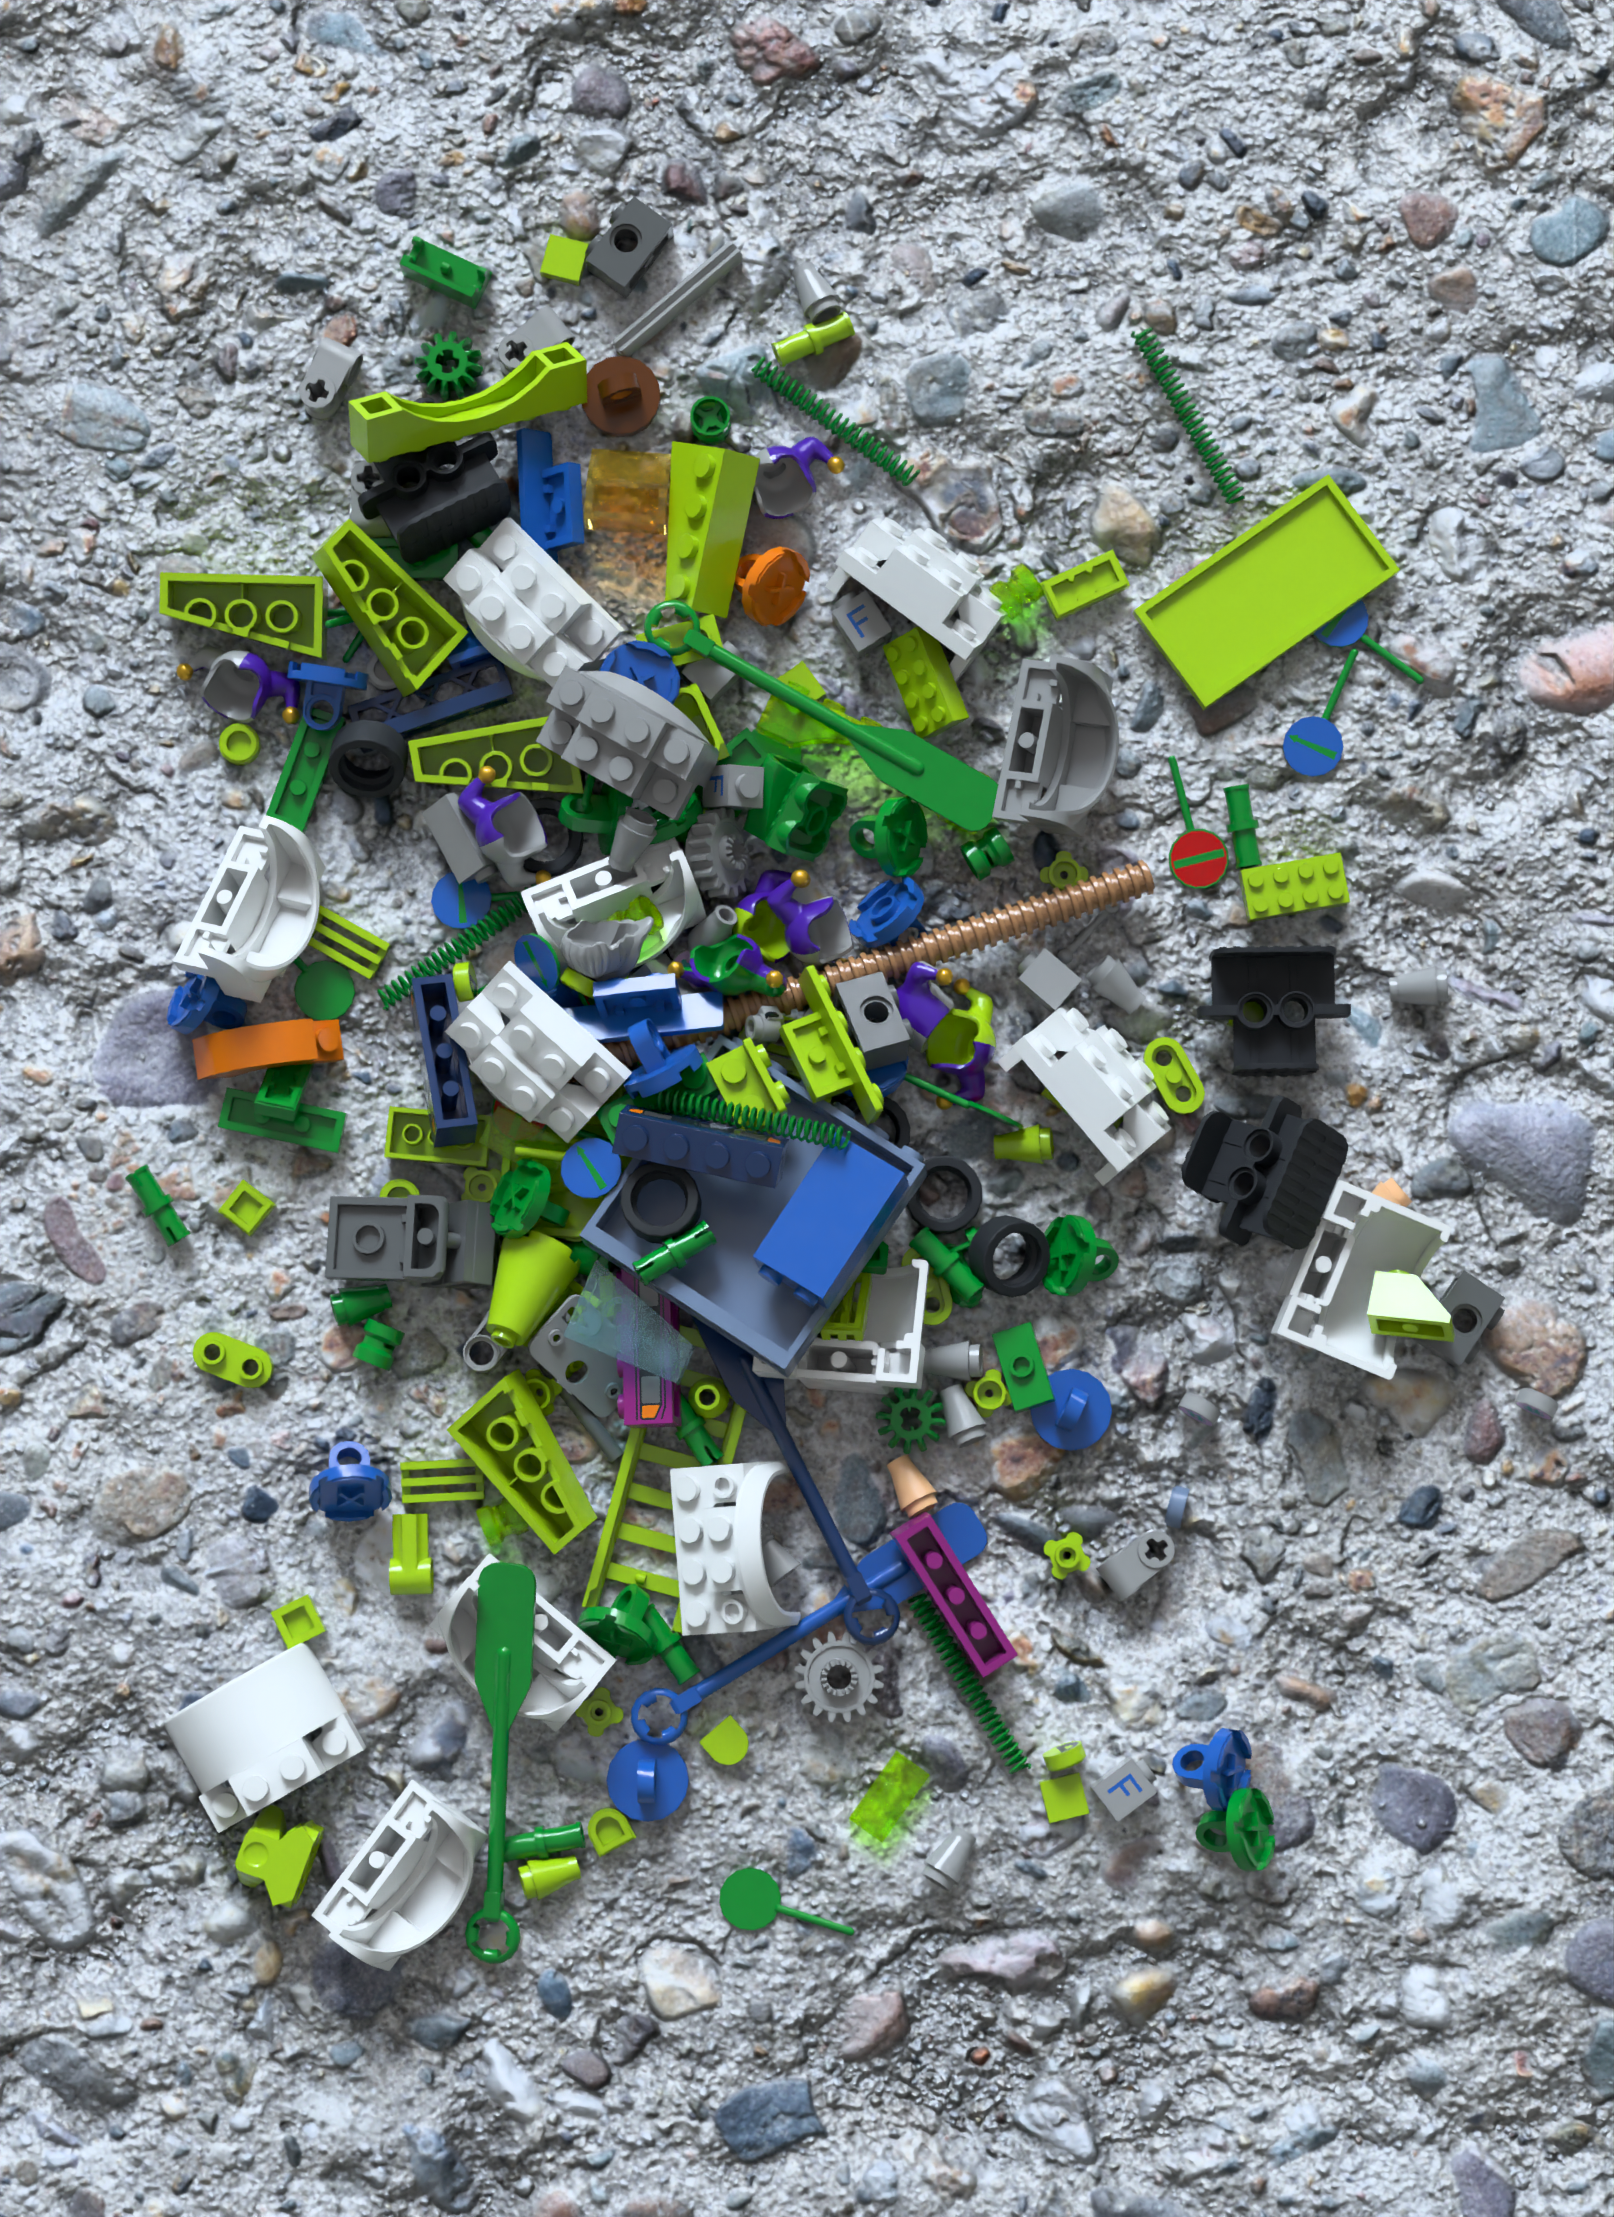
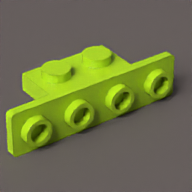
M814 965L805 967L798 983L813 1014L782 1025L779 1033L813 1104L851 1090L868 1125L874 1123L883 1111L884 1099L881 1090L875 1083L871 1084L865 1071V1058L858 1047H853L847 1034V1021L842 1012L836 1011L830 999L831 991L826 978L823 975H818Z

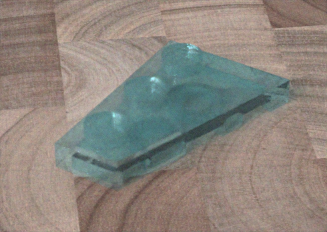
M597 1260L593 1265L563 1335L570 1340L678 1385L695 1348L692 1343Z

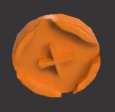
M779 546L770 549L763 555L748 554L741 557L734 585L742 594V605L745 614L761 626L768 627L767 625L770 624L774 626L784 624L795 615L804 602L807 592L803 591L805 581L809 582L810 571L804 557L800 553L786 547Z

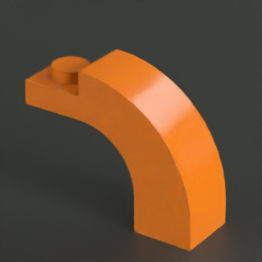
M300 1019L264 1023L224 1030L192 1039L198 1080L231 1078L252 1071L281 1066L331 1063L344 1060L339 1019L320 1021Z

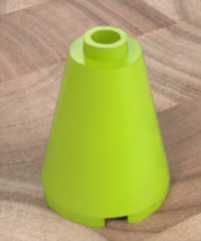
M532 1230L528 1237L522 1236L519 1239L504 1237L486 1326L494 1343L504 1348H513L514 1345L520 1346L527 1341L578 1275L581 1261L578 1258L574 1263L570 1259L573 1251L569 1247L550 1236Z

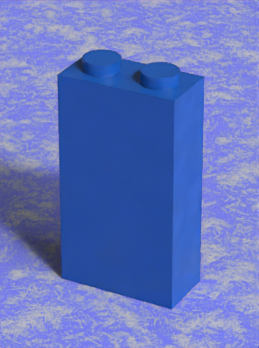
M836 1132L832 1139V1144L835 1143ZM843 1136L840 1141V1146L843 1145L846 1139ZM850 1140L842 1150H839L837 1146L833 1149L829 1145L824 1147L754 1253L753 1258L758 1268H760L758 1274L775 1286L779 1287L781 1282L795 1289L793 1295L812 1308L818 1303L829 1309L908 1188L909 1183L905 1173Z

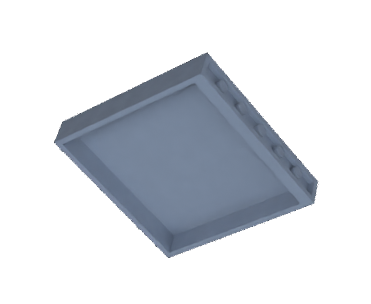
M720 1034L705 1056L708 1061H711L742 1046L743 1042L737 1037H733L730 1041ZM770 1059L772 1066L767 1068L769 1075L774 1083L781 1080L791 1100V1103L785 1105L789 1116L785 1134L788 1133L789 1121L793 1115L796 1117V1125L792 1132L793 1136L796 1135L798 1119L800 1117L804 1119V1126L800 1134L801 1138L804 1136L805 1123L809 1118L812 1121V1127L808 1139L812 1138L814 1122L818 1120L820 1123L816 1141L820 1139L821 1125L826 1122L828 1128L824 1143L828 1140L830 1125L834 1123L835 1132L842 1125V1136L846 1138L847 1132L850 1131L851 1136L849 1140L904 1172L909 1183L908 1188L829 1309L818 1303L812 1308L793 1295L795 1289L783 1282L778 1287L762 1278L758 1274L760 1268H758L753 1255L824 1149L822 1144L815 1145L814 1142L807 1143L806 1140L800 1142L798 1138L792 1140L790 1136L786 1138L789 1139L782 1179L775 1189L686 1169L695 1180L702 1200L701 1215L696 1225L704 1220L709 1226L708 1231H712L717 1243L686 1260V1266L681 1269L674 1267L651 1281L647 1286L789 1378L925 1180L927 1171L926 1165L922 1163L924 1158L917 1151L906 1145L900 1149L888 1141L890 1136L878 1126L869 1124L865 1127L854 1120L856 1116L854 1112L845 1105L835 1102L832 1106L825 1100L813 1104L803 1081L801 1080L798 1084L786 1076L787 1070L779 1063ZM721 1094L711 1098V1105L713 1100L717 1098L720 1106L721 1101H723ZM703 1105L699 1112L700 1116L703 1115ZM711 1106L707 1114V1117L711 1116ZM718 1106L717 1113H716V1115H715V1119H718V1117H719V1116H718L719 1106ZM726 1111L723 1116L724 1121L726 1120ZM780 1121L779 1126H778V1128H777V1132H778V1133H779L780 1130H781V1129H780V1128H781V1121ZM773 1124L769 1127L770 1131L773 1129ZM633 1158L622 1173L617 1186L608 1193L579 1236L585 1246L641 1282V1276L636 1274L632 1263L660 1248L663 1244L650 1243L638 1237L628 1226L620 1204L622 1187L632 1172L641 1165L650 1163V1161ZM658 1179L649 1182L642 1188L637 1198V1209L644 1221L654 1226H665L672 1224L680 1218L685 1209L686 1198L678 1184L670 1180Z

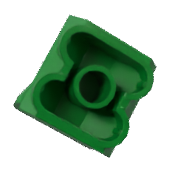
M768 752L762 766L764 767L763 808L748 810L743 829L763 840L767 846L781 853L814 862L815 858L820 856L828 845L830 839L829 829L832 823L842 815L846 808L847 792L849 789L842 784L816 776L803 763Z

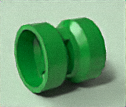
M705 396L698 399L692 406L690 421L694 437L706 445H716L723 442L731 430L730 410L727 404L715 396Z
M995 826L985 831L983 837L976 842L969 840L959 846L967 865L979 882L990 876L991 870L995 867H1005L1015 861L1008 844Z
M368 1318L363 1328L365 1337L361 1343L356 1345L352 1356L390 1371L394 1361L392 1353L396 1346L401 1345L405 1333Z

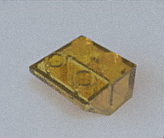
M592 448L584 507L586 529L666 535L670 495L671 454Z

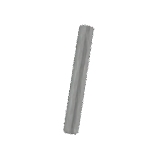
M727 242L614 338L613 346L621 356L630 357L737 266L743 259V255L737 246L732 242Z

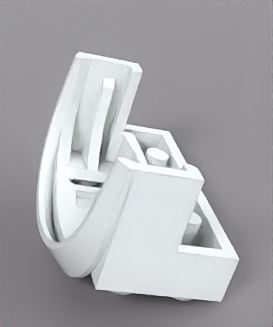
M785 1460L670 1469L683 1636L750 1632L798 1625L801 1613L784 1611L778 1605L771 1592L764 1566L761 1540V1521L765 1494L774 1477L789 1472V1467ZM724 1502H736V1506L723 1507ZM738 1590H742V1591H743V1594H734V1595H731V1592H730V1591H738Z

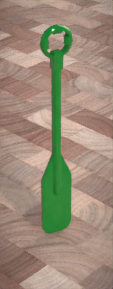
M677 600L663 601L655 605L647 614L644 623V633L648 642H652L666 650L670 656H680L692 650L706 659L709 658L846 737L875 777L889 787L970 832H978L984 829L993 818L998 784L988 776L909 731L854 724L702 635L700 620L696 612L686 603ZM675 608V615L680 616L683 620L690 617L693 623V630H688L682 640L684 645L678 648H670V642L665 641L662 637L655 640L652 634L651 627H658L660 620L663 618L661 611L665 609Z
M495 1562L487 1565L479 1575L478 1584L480 1586L478 1588L474 1675L475 1684L493 1729L487 1887L484 1892V1908L475 1912L467 1922L465 1939L470 1952L480 1961L489 1964L503 1963L512 1958L518 1950L521 1940L520 1928L516 1920L504 1910L505 1890L503 1889L509 1732L532 1684L536 1578L532 1570L521 1564ZM483 1917L485 1921L497 1923L502 1920L509 1928L506 1931L505 1942L506 1946L509 1947L507 1952L502 1954L499 1949L490 1948L484 1951L479 1947L476 1942L480 1940V1926L476 1924L479 1919Z

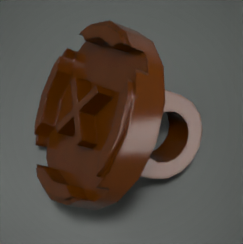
M627 356L608 357L595 364L587 373V403L582 404V409L590 424L596 429L613 437H628L647 429L653 422L661 403L659 382L652 370L640 360Z

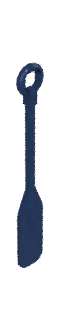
M690 1314L730 1397L772 1433L823 1535L851 1595L844 1610L843 1619L846 1630L853 1639L863 1645L876 1646L887 1642L894 1636L899 1627L900 1611L898 1604L885 1591L868 1588L861 1572L858 1571L786 1426L784 1379L758 1377L752 1371L754 1360L752 1354ZM872 1596H877L884 1600L881 1606L885 1610L886 1616H892V1621L889 1629L881 1627L879 1630L873 1631L872 1638H868L860 1634L863 1628L859 1624L858 1618H852V1611L855 1604L861 1606L872 1600Z

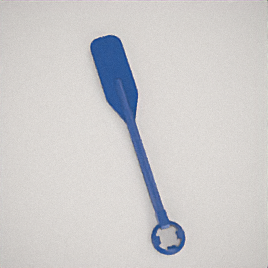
M952 1503L931 1515L961 1564L966 1563L984 1550L987 1544V1534L975 1512L968 1505ZM893 1539L866 1555L856 1566L858 1571L861 1572L868 1588L885 1591L893 1597L897 1604L923 1589V1586ZM843 1585L834 1600L800 1620L798 1625L788 1627L682 1693L677 1694L667 1688H653L643 1692L635 1700L631 1709V1723L634 1732L641 1740L651 1745H666L674 1742L685 1730L688 1721L687 1710L831 1620L844 1614L845 1606L851 1597L846 1585ZM872 1596V1600L861 1606L855 1604L852 1613L883 1609L881 1605L884 1600L877 1596ZM656 1695L671 1698L669 1704L675 1714H680V1723L677 1729L671 1725L661 1731L662 1738L648 1735L647 1733L651 1728L647 1725L645 1719H638L641 1705L648 1708L651 1704L656 1703Z

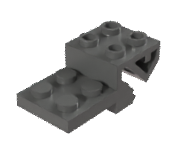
M408 1195L407 1198L330 1196L325 1278L328 1280L410 1282L415 1287L493 1289L498 1267L499 1234L491 1227L495 1217L490 1215V1203L473 1200L448 1203L446 1197L433 1195Z

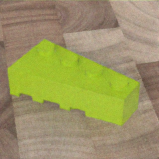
M672 441L665 601L677 600L686 603L697 613L714 614L717 617L727 618L760 458L724 448Z
M347 519L338 526L311 555L403 697L416 691L468 633L460 623L350 519Z
M160 572V614L327 661V627L325 622L328 621V582L325 577Z
M549 716L408 741L414 778L417 783L467 787L478 777L479 770L483 766H491L495 770L496 776L494 781L486 784L484 788L564 794L584 793L580 768L536 742Z
M519 1368L500 1380L446 1429L554 1555L597 1519L588 1498Z

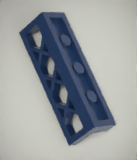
M491 656L426 679L416 691L408 695H414L426 701L424 707L404 715L397 713L402 699L405 698L399 689L347 706L352 722L360 720L359 713L373 708L388 714L386 720L381 723L391 726L405 740L515 702L516 699L503 663L496 657ZM496 667L500 678L499 682L482 688L473 686L480 671ZM471 675L467 683L460 680L462 677ZM453 682L464 688L459 696L441 702L435 699L442 684ZM432 688L429 696L421 693ZM394 701L391 709L383 706ZM360 748L364 754L373 751L370 748Z

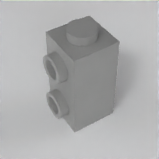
M463 790L446 794L423 811L422 815L458 883L461 884L476 879L478 884L484 883L499 874L497 865L480 850L475 837L476 826L471 823L458 806L457 801Z

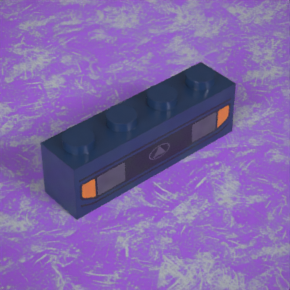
M452 974L411 978L409 1002L434 1148L475 1143L478 1121L466 1052L445 1032L459 1016Z
M627 1104L619 1113L612 1153L775 1189L782 1179L789 1139Z

